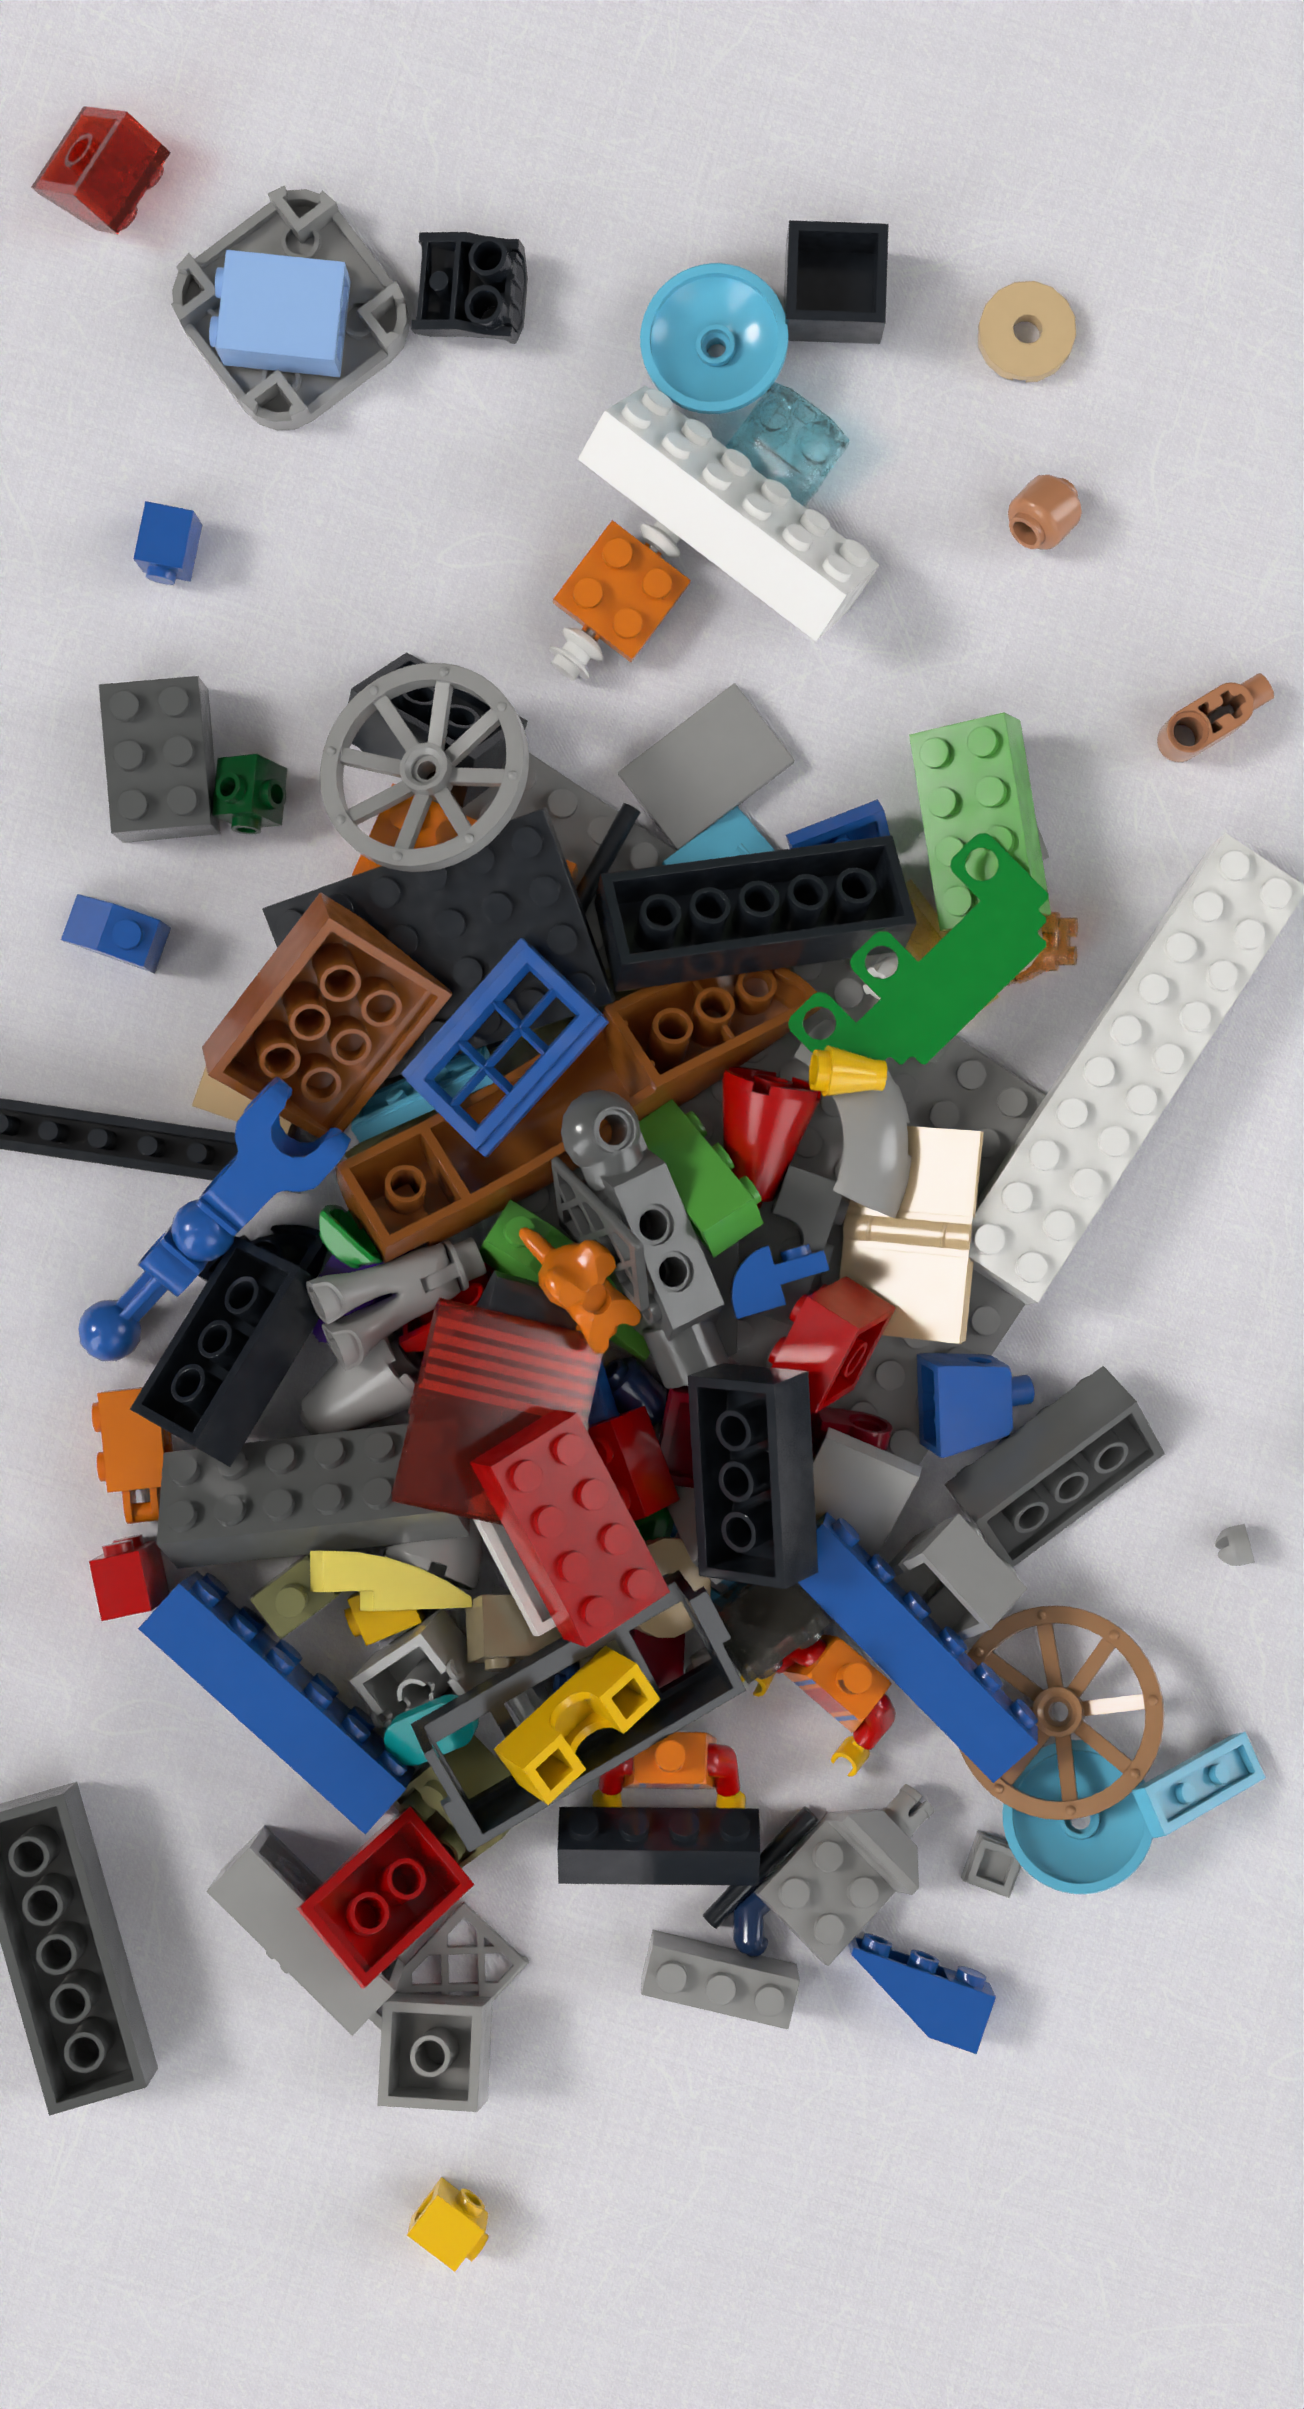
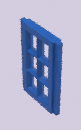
M520 938L401 1074L475 1150H478L484 1157H489L604 1029L609 1021L525 939ZM531 971L549 991L526 1017L521 1020L503 1000L526 974ZM557 997L576 1017L548 1046L529 1027ZM496 1010L514 1030L486 1060L468 1040ZM523 1036L541 1056L513 1086L494 1066L517 1040ZM461 1049L479 1069L452 1098L433 1079ZM487 1075L506 1095L483 1121L478 1124L460 1104Z

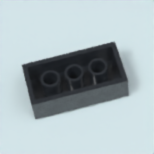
M235 1236L230 1249L224 1253L130 1410L231 1467L320 1318L312 1305L306 1287V1282L315 1279V1277L301 1267Z
M723 1363L688 1375L699 1576L786 1589L818 1573L809 1371Z

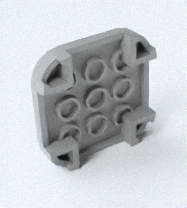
M284 185L268 193L271 202L194 259L190 253L185 256L176 266L178 274L172 289L173 303L171 304L187 337L242 409L259 425L277 431L295 430L317 419L390 364L404 348L409 333L408 310L397 281L393 282L339 212L337 203L323 190L320 194L307 189L286 190ZM226 250L345 262L351 284L340 377L223 365L216 348L210 346L209 328L211 317L219 316L221 299L215 296V274L217 267H224Z

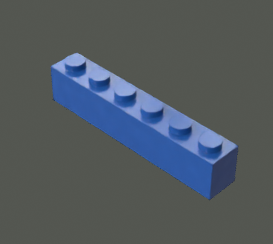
M826 1512L816 1521L818 1573L798 1582V1584L994 1783L1038 1744V1727L1035 1725L1038 1723L1036 1715L1022 1700L1016 1699L1013 1702L1000 1689L1003 1686L1000 1678L987 1664L982 1662L977 1665L964 1652L967 1650V1646L953 1629L948 1626L943 1630L929 1616L931 1609L919 1594L913 1590L906 1593L895 1582L896 1574L892 1567L878 1554H874L871 1557L858 1544L861 1540L860 1536L843 1518L835 1520Z

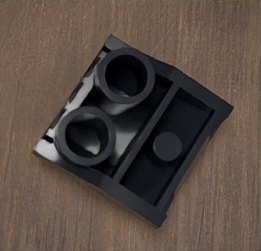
M419 232V243L422 246V261L416 320H412L411 330L414 334L429 337L490 338L516 344L524 328L528 283L525 247L519 239L483 236L470 232Z

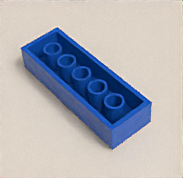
M198 1571L194 1572L171 1591L138 1629L366 1835L407 1789L416 1768L402 1764L388 1752L384 1739L373 1730L376 1726L372 1722L371 1717L357 1706H354L352 1709L348 1708L336 1697L339 1694L338 1688L323 1674L316 1673L313 1676L300 1664L303 1659L302 1656L292 1645L282 1639L277 1643L264 1632L263 1629L266 1624L253 1610L246 1606H243L240 1610L226 1597L229 1590L219 1579L210 1573H206L203 1576Z

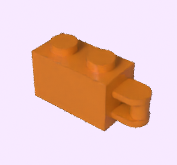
M143 1387L97 1393L98 1402L92 1404L93 1427L95 1432H101L103 1452H98L97 1454L98 1477L101 1482L106 1481L107 1493L122 1491L124 1516L127 1524L158 1521L163 1455L165 1452H173L171 1433L130 1410ZM149 1488L150 1502L137 1503L136 1490Z

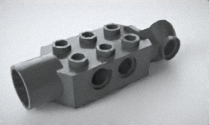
M601 1089L584 1092L571 1102L563 1116L561 1135L564 1149L572 1161L581 1167L585 1177L582 1181L644 1244L649 1306L647 1309L640 1311V1323L633 1327L634 1330L644 1337L664 1387L671 1389L688 1385V1375L719 1364L729 1363L730 1361L715 1326L724 1306V1301L668 1167L662 1159L648 1149L641 1133L638 1115L630 1103L615 1092ZM602 1119L608 1121L612 1130V1136L608 1144L603 1141L599 1133ZM616 1251V1255H617L619 1261H621V1259H620V1257H619V1255H618V1253H617V1251ZM615 1285L616 1289H617L619 1292H621L623 1295H625V1294Z

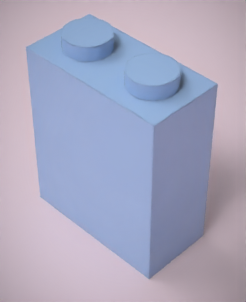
M226 250L224 267H217L215 274V296L221 299L219 316L211 317L209 328L210 346L216 348L223 365L340 377L351 284L345 262Z

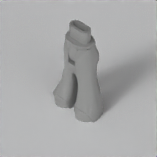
M470 1237L454 1245L446 1240L439 1245L422 1247L387 1263L367 1269L318 1277L307 1281L306 1287L317 1315L325 1322V1324H322V1329L340 1365L345 1371H348L359 1365L367 1354L389 1334L415 1318L451 1300L461 1290L465 1291L468 1289V1281L486 1274V1268L474 1239ZM394 1293L393 1295L384 1298L374 1304H371L351 1314L343 1316L346 1313L353 1310L354 1308L374 1298H377L385 1294Z

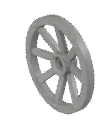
M423 663L394 670L361 690L340 713L327 737L320 766L321 794L327 814L339 834L357 852L381 866L399 871L425 872L455 865L487 846L503 830L516 811L526 786L529 770V750L526 733L521 719L504 694L492 682L472 670L446 663ZM435 687L428 742L419 743L391 702V699L415 689ZM453 688L478 697L491 709L444 752ZM377 709L406 751L402 760L350 749L352 741L361 726ZM501 725L506 741L505 769L455 768L456 765ZM344 766L402 778L401 782L349 809L347 807L343 789ZM436 771L435 775L427 780L428 775ZM453 786L500 787L489 808L472 826L451 793ZM414 796L394 847L372 839L357 826ZM432 800H437L458 836L435 846L413 849Z

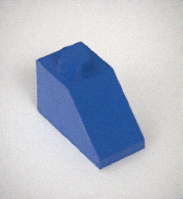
M77 894L61 940L155 974L171 927L159 919L114 903Z

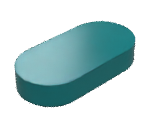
M452 1694L444 1695L397 1715L384 1735L386 1750L405 1765L414 1766L427 1762L428 1760L421 1749L411 1724L459 1696ZM479 1718L436 1742L443 1755L461 1748L470 1742L478 1728Z

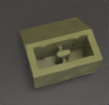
M475 1735L465 1746L444 1754L445 1759L469 1799L511 1775L509 1770ZM427 1761L412 1776L407 1789L393 1803V1806L399 1811V1814L411 1806L458 1865L463 1868L501 1840L509 1830L469 1852L440 1803L448 1795Z

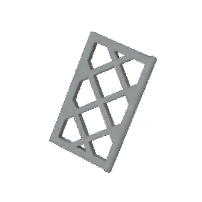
M463 1902L405 1964L395 1992H442L444 1995H449V1992L479 1991V1997H493V2002L525 1968L529 1960L527 1957L521 1956L474 1910ZM463 1918L477 1929V1945L448 1946V1934ZM484 1937L492 1944L485 1945ZM502 1953L513 1965L498 1981H486L485 1954ZM477 1954L478 1982L449 1983L448 1955ZM441 1955L442 1983L413 1984L412 1973L428 1956ZM376 2011L369 2020L381 2030L382 2014Z

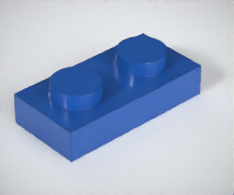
M877 799L786 835L789 849L889 836L890 832L885 811Z

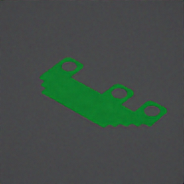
M986 833L975 835L952 858L950 867L952 872L980 902L919 962L889 932L879 931L875 933L852 956L850 965L852 970L880 1000L861 1019L855 1022L828 994L817 992L791 1015L788 1021L790 1031L811 1053L815 1049L825 1050L826 1046L829 1045L875 1060H886L892 1057L899 1065H903L910 1057H914L920 1064L926 1065L1046 947V941L1038 934V930L1046 923V917L1040 912V907L1049 899V894L992 836ZM977 848L991 850L998 859L997 872L988 880H976L966 871V858L971 851ZM877 946L889 947L897 955V970L888 978H875L866 969V956L870 950ZM812 1008H827L835 1016V1030L826 1039L817 1040L811 1038L804 1030V1017Z

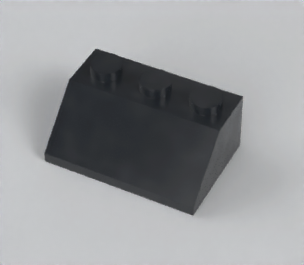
M406 652L351 688L348 703L361 690L378 678L394 670L425 662ZM435 687L415 689L391 699V702L419 743L428 742ZM453 688L444 752L491 709L478 697ZM378 709L365 721L352 741V744L363 752L402 760L406 753ZM519 716L525 730L528 721ZM501 725L456 765L455 768L501 769L506 761L507 753L506 741ZM436 771L430 773L427 777V780L432 778L435 775ZM453 786L451 793L459 806L463 808L489 787Z

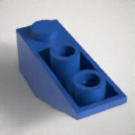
M865 1933L863 1939L856 1936L848 1944L851 1955L929 2038L977 2054L996 1999L990 1983L985 1982L987 1977L984 1974L965 1966H958L957 1971L939 1966V1960L936 1957L923 1951L911 1950L910 1955L893 1950L891 1949V1942L877 1935Z

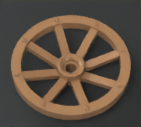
M1040 1606L1014 1613L1002 1619L991 1630L986 1631L968 1652L967 1655L977 1665L982 1662L987 1664L996 1674L1034 1701L1033 1707H1030V1709L1038 1719L1036 1724L1038 1726V1744L994 1783L960 1750L965 1763L975 1778L998 1800L1030 1816L1053 1820L1077 1819L1097 1814L1114 1806L1126 1798L1145 1778L1156 1759L1162 1742L1165 1716L1163 1695L1150 1660L1134 1639L1119 1626L1100 1615L1083 1609L1068 1606ZM1053 1624L1078 1626L1102 1637L1068 1687L1063 1685ZM1034 1626H1037L1048 1689L1045 1690L994 1653V1650L1005 1640ZM1114 1649H1118L1138 1678L1142 1694L1082 1701L1081 1695ZM1057 1702L1064 1703L1068 1708V1716L1064 1721H1058L1052 1715V1707ZM1145 1709L1143 1737L1133 1761L1084 1721L1085 1716ZM1073 1733L1123 1773L1120 1778L1103 1791L1083 1799H1078L1071 1734ZM1051 1736L1055 1737L1062 1801L1037 1798L1012 1786Z

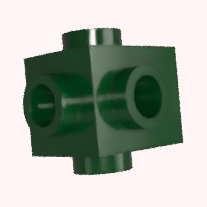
M259 754L218 758L212 816L232 824L231 829L242 834H259L262 827L282 826L283 810L286 802L285 789L288 768Z

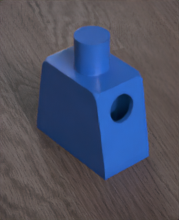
M957 1353L917 1354L920 1444L940 1458L949 1457L1008 1436L1013 1430L1012 1407L1031 1404L1034 1401L1035 1392L1031 1378L1028 1375L1012 1377L1009 1365L991 1355Z

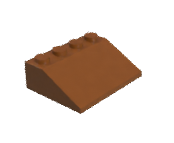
M320 892L202 1046L208 1076L251 1100L274 1078L280 1077L293 1090L292 1095L286 1101L285 1108L279 1113L280 1117L317 1138L324 1135L330 1128H338L344 1132L450 999L452 992L365 920Z

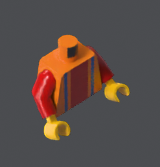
M797 1631L767 1652L765 1657H751L740 1679L742 1682L745 1679H754L758 1682L753 1692L754 1696H763L768 1690L775 1674L783 1673L853 1733V1736L845 1738L834 1752L831 1762L834 1764L838 1757L846 1758L853 1767L847 1776L853 1777L869 1758V1750L875 1747L895 1720V1708L890 1698L885 1694L892 1683L845 1641L832 1635Z
M675 1732L601 1775L598 1784L599 1789L592 1794L593 1807H622L621 1791L623 1788L716 1789V1808H745L746 1796L740 1791L737 1756L730 1746L717 1744V1738L705 1732Z

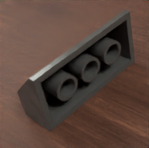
M1102 1366L1090 1376L1081 1379L1073 1389L1054 1403L1041 1409L1034 1418L1014 1433L1002 1438L994 1448L975 1462L962 1468L955 1477L944 1485L969 1521L980 1530L987 1545L998 1557L1005 1559L1014 1567L1162 1457L1165 1452L1137 1401Z

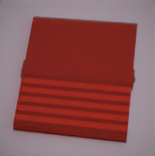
M439 1298L435 1305L418 1382L415 1383L408 1411L410 1418L392 1491V1502L502 1525L470 1461L554 1409L578 1413L588 1432L590 1425L588 1418L603 1354H595L581 1332Z

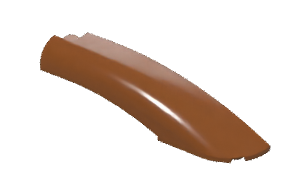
M787 968L642 988L604 1007L602 1014L609 1023L489 1157H484L478 1150H475L438 1113L338 1163L335 1166L336 1177L345 1203L359 1230L364 1228L384 1263L424 1243L427 1246L436 1245L504 1210L510 1200L517 1203L553 1183L551 1161L554 1157H559L572 1171L580 1167L572 1161L564 1149L561 1128L563 1116L569 1105L584 1092L601 1089L617 1093L630 1103L638 1115L639 1121L671 1099L679 1107L722 1079L725 1069L729 1070V1067H740L790 1032L788 1026L789 1018L817 991L799 975ZM815 1007L809 1010L803 1021L823 1007ZM541 1054L504 1077L514 1086ZM493 1083L467 1097L460 1106L480 1124L506 1094ZM602 1119L599 1133L603 1141L608 1144L612 1136V1130L608 1121Z

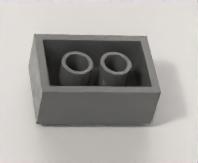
M199 676L99 684L111 833L123 843L221 834L219 818L212 816L216 774L209 691Z

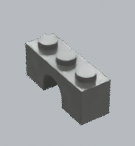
M789 1165L770 1213L792 1222L800 1234V1246L810 1244L812 1253L824 1250L827 1263L829 1264L834 1245L826 1242L832 1225H842L850 1199L833 1191L836 1181ZM815 1275L781 1284L786 1305L757 1314L792 1326L794 1322L789 1319L790 1313L802 1295H810L815 1292L810 1290Z

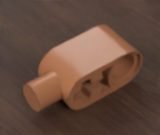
M1258 673L1241 684L1232 682L1222 684L1177 711L1161 727L1158 733L1157 744L1160 752L1170 761L1185 762L1230 736L1251 717L1255 709L1274 698L1271 684L1263 674ZM1230 704L1233 707L1234 712L1232 714H1225L1212 724L1210 723L1208 717L1220 706L1225 707ZM1184 725L1190 728L1195 737L1194 745L1184 746L1180 744L1174 737V726Z

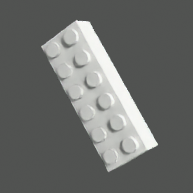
M643 386L606 409L578 458L588 468L815 641L850 610L879 567V564L870 558L868 550L857 541L845 539L830 527V522L824 515L815 510L806 509L791 497L790 491L782 483L764 477L751 467L750 460L744 454L737 450L726 448L712 437V432L706 425L698 420L688 419L673 407V403L668 396L656 389H649L647 386Z

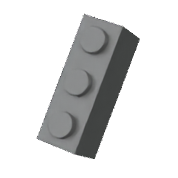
M652 1930L641 1977V1995L789 2029L800 1978L796 1963L762 1955L750 1957L737 1949Z

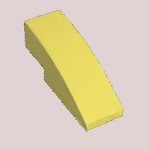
M310 1551V1592L360 1591L361 1611L472 1607L471 1596L448 1581L419 1567L388 1557L360 1552Z

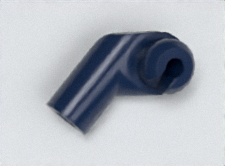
M755 1891L735 1909L733 1921L734 1943L741 1953H745L750 1957L760 1956L768 1946V1939L764 1937L763 1916L771 1910L754 1893Z

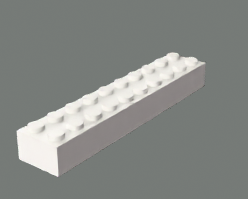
M1224 833L1210 845L979 1196L976 1203L975 1218L972 1219L969 1258H971V1261H974L973 1269L1026 1305L1040 1301L1303 898L1304 884L1227 833Z

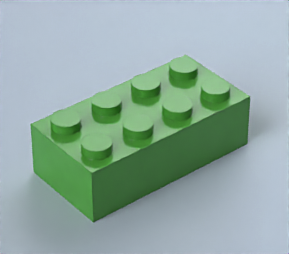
M1003 712L909 734L940 931L949 932L980 902L952 872L950 867L952 858L979 833H986L992 836L1048 893L1021 721ZM977 848L971 851L966 858V871L976 880H988L997 872L998 859L991 850ZM1049 899L1040 907V912L1044 916L1051 915Z

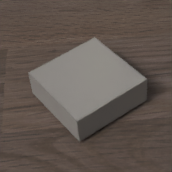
M977 1831L961 1878L964 1882L1010 1898L1021 1865L1013 1855L1007 1841Z

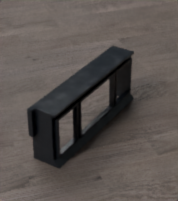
M678 1570L664 1578L670 1590L668 1594L587 1648L564 1640L561 1637L411 1724L426 1759L448 1795L440 1803L469 1852L746 1691L722 1644L731 1639L704 1586L694 1591ZM682 1602L711 1659L659 1688L629 1631L675 1604ZM616 1640L623 1655L637 1663L660 1700L624 1734L614 1728H603L587 1736L575 1752L586 1770L549 1805L521 1787L512 1775L469 1799L436 1742L488 1712H491L506 1738L517 1726L504 1703L611 1641Z

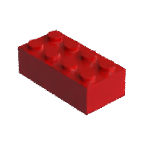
M554 1409L470 1461L476 1476L564 1640L587 1648L670 1592L578 1413Z

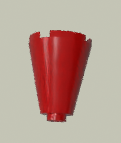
M729 1067V1070L725 1069L724 1077L722 1078L724 1149L734 1164V1168L731 1171L738 1179L747 1176L758 1190L762 1201L756 1204L759 1209L762 1207L763 1202L774 1200L788 1166L821 1100V1091L811 1090L809 1081L793 1076L791 1081L776 1077L777 1073L747 1067Z

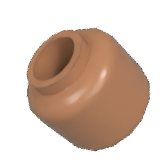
M1038 475L1031 480L1011 501L1008 509L1010 532L1017 542L1026 548L1049 550L1058 545L1080 521L1082 510L1076 488L1068 480L1052 475Z

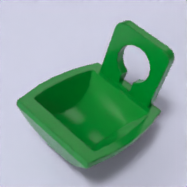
M327 1205L321 1210L319 1215L320 1238L327 1249L338 1260L356 1269L364 1265L384 1262L364 1228L359 1230L349 1210L346 1211L342 1206Z

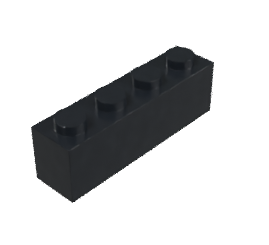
M559 1807L558 1884L758 1886L760 1865L759 1809Z

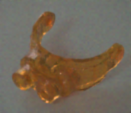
M1051 912L1050 916H1045L1046 923L1041 927L1042 937L1046 941V947L1039 953L1032 965L1019 973L1007 986L1027 982L1043 972L1058 971L1059 965H1076L1078 957L1077 947L1071 946V937L1078 936V918H1061L1059 912Z

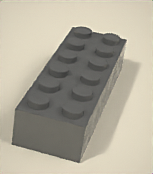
M450 1418L249 1442L243 1445L231 1467L199 1449L165 1452L163 1455L157 1545L176 1568L181 1569L310 1554V1551H341L470 1536V1513L463 1501L470 1496V1444L456 1419Z
M73 1782L1 1803L0 1944L49 2116L146 2088L158 2070V2065L78 1783Z

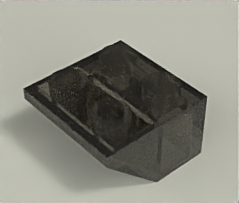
M735 1582L721 1592L718 1598L712 1600L731 1639L722 1644L728 1656L748 1684L756 1678L765 1679L774 1674L782 1666L783 1658L798 1647L805 1649L816 1643L822 1637L823 1629L831 1624L819 1604L798 1583L786 1589Z

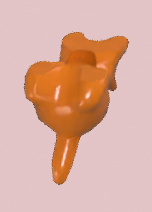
M527 1227L520 1229L519 1236L523 1243L542 1265L538 1273L539 1286L551 1302L567 1310L572 1319L577 1323L576 1330L582 1332L589 1347L595 1354H604L607 1351L609 1339L617 1333L619 1324L636 1326L640 1323V1310L607 1279L616 1268L614 1256L608 1248L600 1242L584 1240L581 1243L575 1242L555 1249L541 1234Z

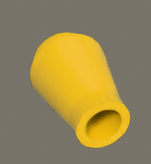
M829 1045L826 1046L825 1050L815 1049L812 1053L809 1065V1086L811 1090L821 1091L823 1096L869 1090L883 1091L887 1080V1063L885 1060L871 1059Z

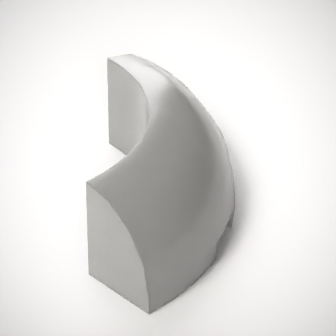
M825 1019L816 1025L808 1035L817 1040L828 1038L835 1030L836 1020ZM801 1043L794 1057L806 1065H810L812 1053ZM887 1069V1080L883 1091L869 1090L832 1095L840 1112L844 1135L842 1164L833 1191L867 1208L895 1218L903 1201L909 1179L911 1156L908 1155L907 1124H910L899 1085L894 1083Z

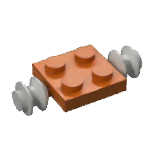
M612 520L553 598V604L583 626L581 630L577 628H564L562 632L567 640L562 648L550 646L549 648L550 652L555 656L551 664L567 678L575 681L578 675L585 679L590 677L585 667L589 660H603L600 646L597 643L599 639L629 662H632L690 585L691 580L661 558V556L679 558L681 554L676 544L680 537L658 520L653 526L641 524L640 530L645 545Z

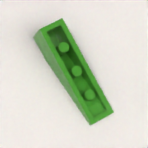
M510 1200L480 1247V1255L484 1263L499 1272L539 1282L538 1273L542 1265L523 1243L519 1236L520 1229L527 1227L541 1234L555 1249L574 1242L549 1223ZM607 1277L610 1283L615 1287V1284L612 1282V1280L609 1277ZM619 1324L617 1333L609 1339L644 1362L650 1354L644 1337L634 1330L633 1326L628 1324Z

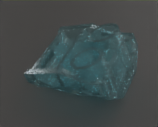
M774 382L762 395L750 415L725 447L744 454L750 460L751 467L767 479H773L782 483L790 491L791 497L806 507L847 449L850 439L820 409L793 389Z

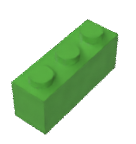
M671 1099L639 1121L641 1133L648 1149L666 1163L694 1232L713 1257H716L764 1224L756 1205L762 1201L758 1190L747 1176H743L740 1179L735 1176L731 1171L734 1168V1164L719 1143L711 1147L704 1137L708 1135L707 1131L693 1111L690 1110L684 1114Z

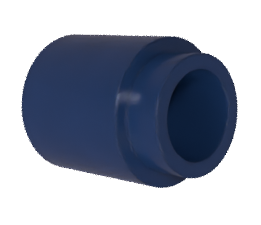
M634 1357L616 1358L604 1367L612 1391L611 1394L614 1397L619 1413L645 1406L652 1426H655L663 1419L668 1398L666 1396L667 1390Z

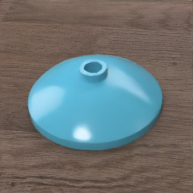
M709 263L691 267L680 272L657 291L644 314L640 332V347L643 362L650 379L657 389L668 396L674 404L696 413L723 414L739 410L755 402L773 385L785 363L789 334L788 326L785 324V312L782 304L764 280L739 266ZM720 344L725 347V352L719 357H712L708 354L711 346Z
M1072 1740L1078 1799H1083L1103 1791L1121 1777L1123 1773L1083 1740ZM1056 1743L1042 1748L1012 1786L1037 1798L1062 1801ZM1144 1779L1137 1787L1145 1783ZM1133 1792L1114 1806L1097 1814L1090 1815V1824L1085 1829L1073 1827L1072 1819L1053 1820L1030 1816L1003 1803L1004 1832L1016 1860L1037 1881L1064 1893L1094 1894L1119 1885L1139 1868L1153 1840Z

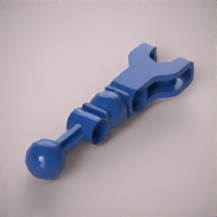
M280 1077L274 1078L247 1105L244 1113L237 1121L235 1141L238 1153L205 1188L199 1199L190 1201L178 1209L173 1218L172 1225L139 1261L138 1266L144 1270L141 1276L118 1300H101L84 1311L79 1320L78 1328L82 1347L90 1356L100 1361H118L135 1351L141 1338V1318L167 1291L178 1297L203 1271L208 1261L219 1258L230 1249L235 1235L276 1193L282 1191L302 1192L316 1188L345 1155L351 1138L338 1128H330L324 1135L313 1142H299L289 1137L280 1126L279 1113L285 1108L286 1101L292 1095L293 1090Z

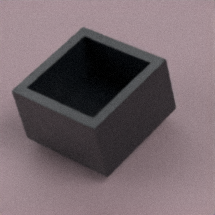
M789 220L786 239L784 312L785 324L788 326V341L880 344L886 323L889 224Z

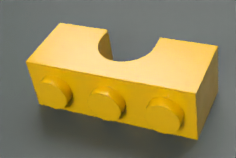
M604 1646L498 1744L494 1751L521 1787L549 1805L586 1770L575 1752L587 1736L603 1728H614L624 1734L660 1698L637 1663Z

